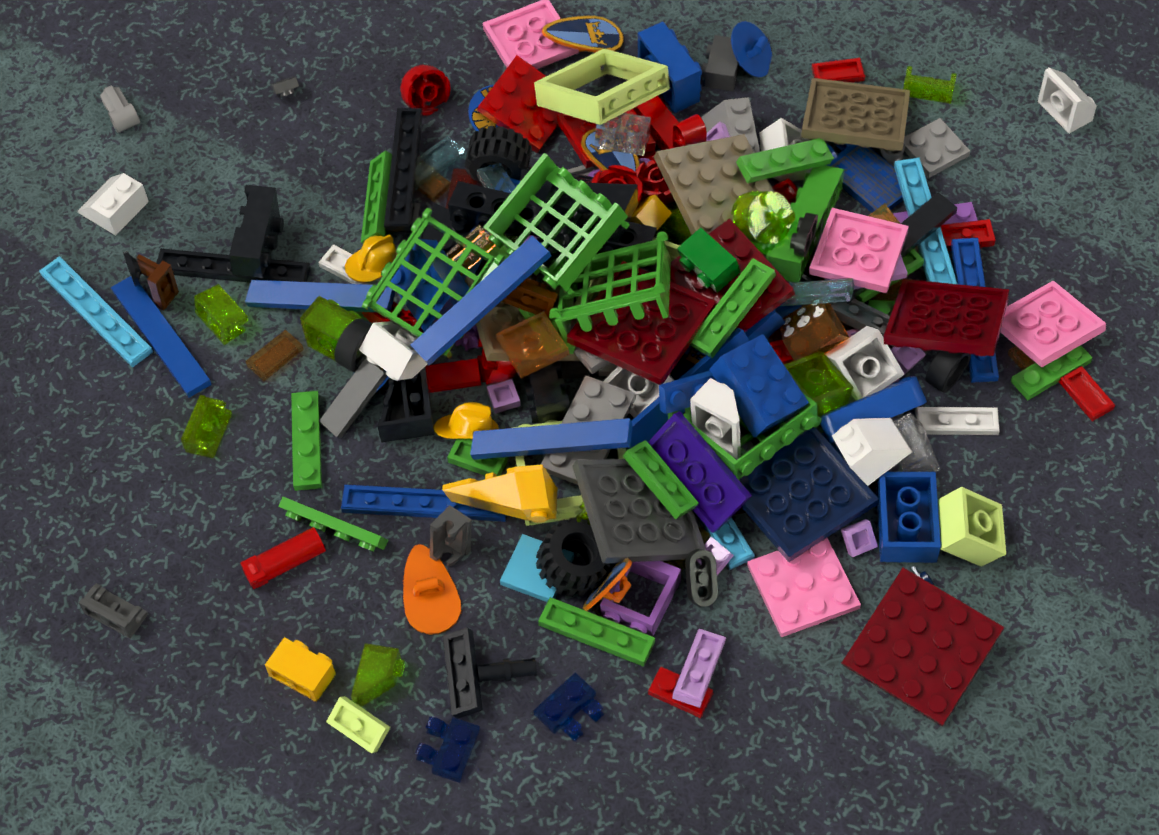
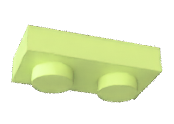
M346 696L339 697L326 721L370 753H376L379 750L390 729V726Z

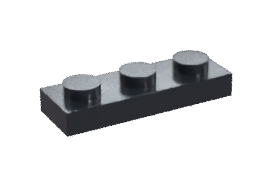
M467 627L443 636L451 714L457 719L483 710L473 631Z

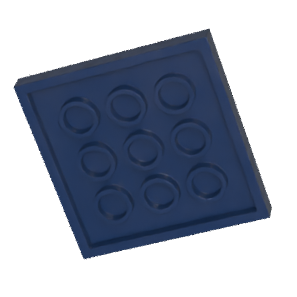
M814 427L802 432L791 444L782 447L771 459L763 461L749 475L743 476L740 479V482L752 495L742 508L788 563L877 506L879 498Z

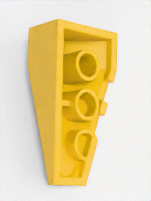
M543 465L508 468L507 474L497 476V474L492 472L485 474V480L478 481L469 478L445 484L442 488L451 502L536 523L546 522L547 519H556L558 488Z

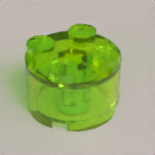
M774 191L744 193L735 201L731 212L734 224L753 244H777L786 237L791 224L795 220V213L787 199Z

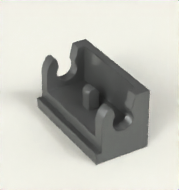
M449 505L430 524V558L437 561L444 553H451L453 556L448 559L447 566H453L464 554L468 555L471 551L472 519Z
M97 583L79 601V605L87 616L130 639L148 616V612L142 607L132 605L108 592L107 589Z

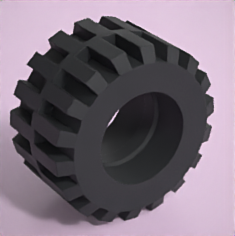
M502 126L480 128L470 138L465 160L467 174L471 175L470 177L473 180H477L479 184L490 188H496L503 176L520 180L521 169L529 167L532 147L529 145L528 139L523 138L521 133L514 132L515 130L506 129Z
M570 518L568 523L565 520L559 521L557 526L554 525L550 528L537 552L536 558L538 560L536 567L537 569H542L539 576L541 579L546 578V585L549 588L552 586L557 588L555 592L559 594L564 591L567 592V596L573 597L575 593L578 596H583L587 591L589 593L592 592L601 582L612 564L602 563L592 528L587 524L588 520L581 519L580 522H577L576 518ZM571 549L583 556L587 565L578 566L572 564L564 557L562 550Z

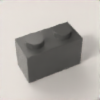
M715 35L712 45L708 44L706 59H708V63H703L701 77L705 78V87L734 91L740 64L733 53L731 37Z

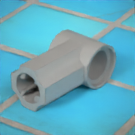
M106 87L100 97L109 112L108 115L117 133L140 124L131 103L128 104L120 88Z

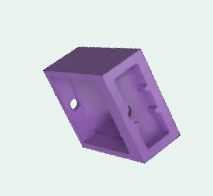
M662 561L632 562L631 567L624 574L626 577L629 571L665 585L650 616L647 617L606 598H603L600 604L601 616L653 637L681 582V569ZM620 580L609 591L611 594L614 591H620Z

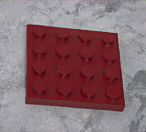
M730 218L710 232L709 235L737 259L741 272L718 293L711 287L705 288L698 281V275L695 272L686 271L679 262L681 259L680 255L671 261L670 282L716 301V305L753 258L774 269L776 273L775 278L737 326L743 329L744 332L795 295L793 287Z
M641 268L638 271V275L650 273ZM632 269L614 273V281L632 277ZM656 278L638 282L637 291L654 287ZM670 282L668 318L663 319L656 300L642 303L645 312L644 318L640 320L634 318L630 306L616 309L618 323L614 326L607 323L604 313L601 312L590 315L592 329L589 332L583 331L579 322H577L567 335V343L660 385L665 382L687 351L702 323L715 308L716 301ZM631 284L613 288L612 297L630 293ZM606 290L600 291L593 301L606 299Z
M903 279L884 333V344L895 347L920 348L922 350H941L949 353L994 356L1009 300V289Z
M903 567L845 656L842 665L943 727L1000 637L1004 627Z

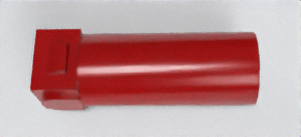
M312 527L257 556L254 555L240 562L252 589L269 583V580L326 552V549L318 532Z

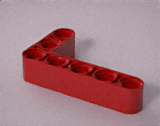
M658 96L633 108L652 138H655L654 141L660 150L707 141L706 126L698 114L678 122Z

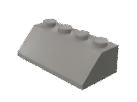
M749 97L724 100L701 117L707 132L718 122H722L726 125L730 137L745 134L753 152H760Z

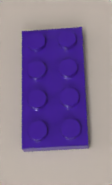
M681 412L674 413L648 442L699 502L693 511L712 533L717 532L751 498L752 495Z

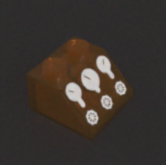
M824 293L819 294L784 317L783 319L786 323L780 327L782 341L794 362L803 366L809 365L850 338Z

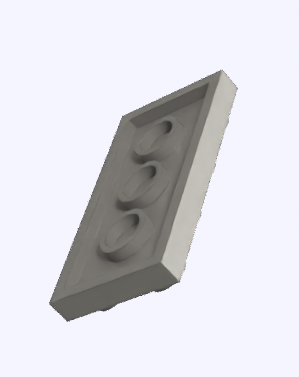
M585 375L561 424L626 419L634 404L636 394ZM611 449L546 454L541 465L544 466L548 474L578 485L572 467L575 461L607 459Z

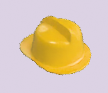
M387 235L385 237L371 236L367 238L362 248L351 255L346 261L345 272L349 278L363 283L381 278V272L388 262L392 263L398 255L393 243V237Z
M467 402L457 406L451 415L440 418L434 424V431L437 435L450 439H473L474 431L499 429L498 424L491 418V408L477 402Z

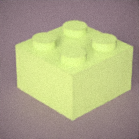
M963 487L938 499L941 550L981 567L1006 555L1002 504Z

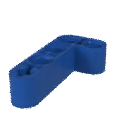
M909 376L890 384L889 387L820 416V424L827 441L832 443L835 442L832 435L853 419L892 418L925 404L927 400L917 376Z

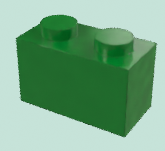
M701 227L677 248L681 257L679 262L682 267L688 272H695L698 275V281L705 288L711 287L716 293L741 272L737 259Z

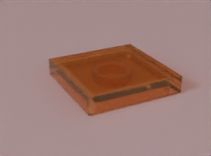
M544 311L495 334L497 342L520 378L570 355L568 347Z

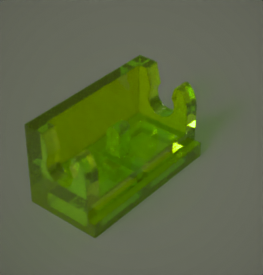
M912 66L907 67L903 89L910 90L909 97L951 104L957 74L952 73L951 80L948 81L933 77L911 75Z
M219 284L194 296L195 313L223 345H226L229 341L246 331L244 327L239 326L248 322V316Z
M200 394L181 438L187 453L214 458L232 416V411L225 409L226 403L224 401Z

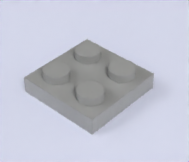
M941 118L904 137V151L911 159L920 157L924 174L928 178L970 155V150Z

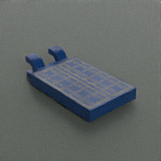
M826 143L834 157L827 166L844 169L843 189L875 216L885 215L903 201L894 167L873 149L852 144H836V147L842 151L836 155L834 149Z

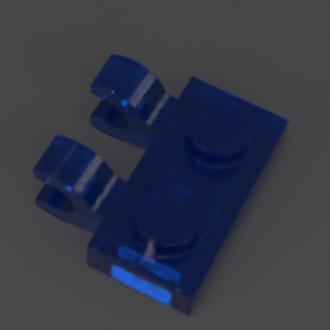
M577 673L569 677L533 710L534 715L553 734L561 728L574 742L583 735V732L580 730L582 726L572 718L582 709L593 721L597 722L604 715L601 711L603 706L593 699L596 696V691Z
M430 716L426 725L428 729L427 734L444 740L439 751L427 744L419 743L415 755H417L416 760L433 765L432 774L460 783L479 735L480 726L452 717L450 725H448L441 719Z

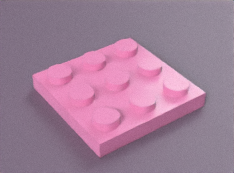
M549 0L538 1L483 23V30L506 68L516 55L536 69L579 53V49L563 46L543 36L542 29L545 25L561 19Z
M832 208L811 262L809 274L887 293L908 234L909 226Z
M1052 281L1007 306L1000 332L1040 367H1044L1106 331V323L1056 282Z
M828 538L789 563L779 551L748 561L747 566L781 637L860 609L861 604Z

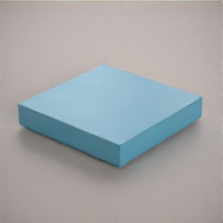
M522 534L500 579V585L548 602L550 597L555 599L557 588L554 586L549 588L546 585L547 579H541L539 576L542 569H537L536 567L538 560L536 555L543 541ZM563 549L564 557L572 563L574 552Z

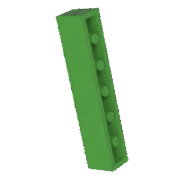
M823 165L812 168L810 172H806L803 188L799 187L797 191L796 203H791L789 217L784 218L782 222L781 234H776L773 250L769 249L766 259L786 281L800 282L823 233L831 209L834 208L843 189L844 169ZM806 213L818 215L817 228L806 257L794 255V249H790V242L793 233H797L799 218L804 217Z

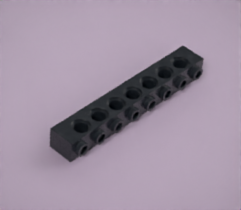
M458 181L448 203L450 221L485 230L483 228L511 193ZM530 200L519 216L531 223L533 217L542 210V207ZM514 220L504 234L520 237L526 227L517 220ZM629 221L630 226L625 229L620 242L616 243L607 240L597 254L657 240V228ZM548 222L552 227H555V226L557 225V224ZM572 230V233L576 236L577 233ZM531 232L530 235L538 237L536 234ZM582 238L580 240V242L576 245L574 251L578 249V247L582 244L585 238Z

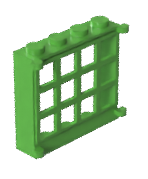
M543 153L483 228L490 234L488 239L495 246L501 248L504 245L508 248L506 253L509 256L522 245L531 232L544 240L541 244L545 248L551 245L561 254L550 268L542 264L533 274L537 276L540 272L545 276L543 280L553 289L559 286L572 297L575 292L569 288L618 226L621 225L627 229L630 224L625 221L628 215L617 203L612 205L604 195L593 192L584 181L576 180L564 167L560 169L547 154ZM546 181L558 188L547 203L535 196ZM563 193L576 201L564 216L552 208ZM530 200L542 207V210L531 223L519 216ZM581 205L594 213L582 229L570 221V218ZM549 212L560 221L547 236L537 229L536 226ZM598 218H601L600 222L595 226L591 233L588 234L587 232L593 226V224L598 220ZM514 220H517L526 229L514 243L505 237L503 233ZM567 225L577 235L566 248H563L553 239ZM582 238H585V240L578 247V249L572 254L571 251L576 247V245L580 242ZM569 258L557 274L554 273L563 261Z
M428 207L423 212L422 218H417L411 227L412 234L407 241L404 239L399 244L396 250L398 255L392 263L388 262L381 272L383 277L377 285L374 284L369 289L366 299L362 304V307L366 310L370 307L416 338L423 334L419 329L429 314L437 319L443 316L433 308L444 292L457 301L463 298L448 288V285L458 271L474 280L467 291L469 293L498 267L505 258L501 253L497 257L492 256L430 216L433 210ZM428 225L444 234L435 249L419 239ZM449 238L466 248L457 262L440 253ZM415 244L431 253L421 270L405 261ZM470 252L487 262L478 276L462 267ZM436 258L453 267L442 284L426 274ZM401 265L417 275L407 291L390 282ZM422 279L438 288V291L428 305L412 296ZM386 287L403 296L392 313L376 303ZM408 300L424 310L414 327L397 317ZM453 345L443 353L449 359L453 355L450 352Z
M659 232L657 240L596 254L569 287L575 292L572 297L560 288L558 308H552L549 317L550 319L556 318L555 322L564 342L567 341V335L571 330L572 319L577 318L581 329L589 332L592 329L590 315L601 312L604 313L607 323L614 326L618 323L616 309L630 306L634 318L640 320L644 318L645 312L642 303L656 300L663 319L669 317L671 258L664 242L668 240L666 232ZM566 259L560 266H564V264L567 262ZM657 264L655 272L638 275L639 268ZM632 269V277L614 281L615 272ZM607 276V283L589 287L590 280ZM656 278L654 287L637 291L638 282ZM583 282V289L575 290V284ZM631 284L630 293L612 297L613 288ZM606 290V299L588 303V295L590 293ZM582 296L581 304L573 306L574 297Z
M804 394L809 403L799 412L800 414L787 423L779 424L780 428L770 436L765 437L762 434L756 437L761 442L747 452L741 447V457L736 460L692 423L691 407L685 408V413L683 414L739 481L743 476L749 475L763 461L771 459L782 447L791 444L802 432L812 427L816 428L821 423V418L817 415V403ZM678 411L668 413V420ZM739 416L740 425L749 432L740 439V445L743 446L754 437Z

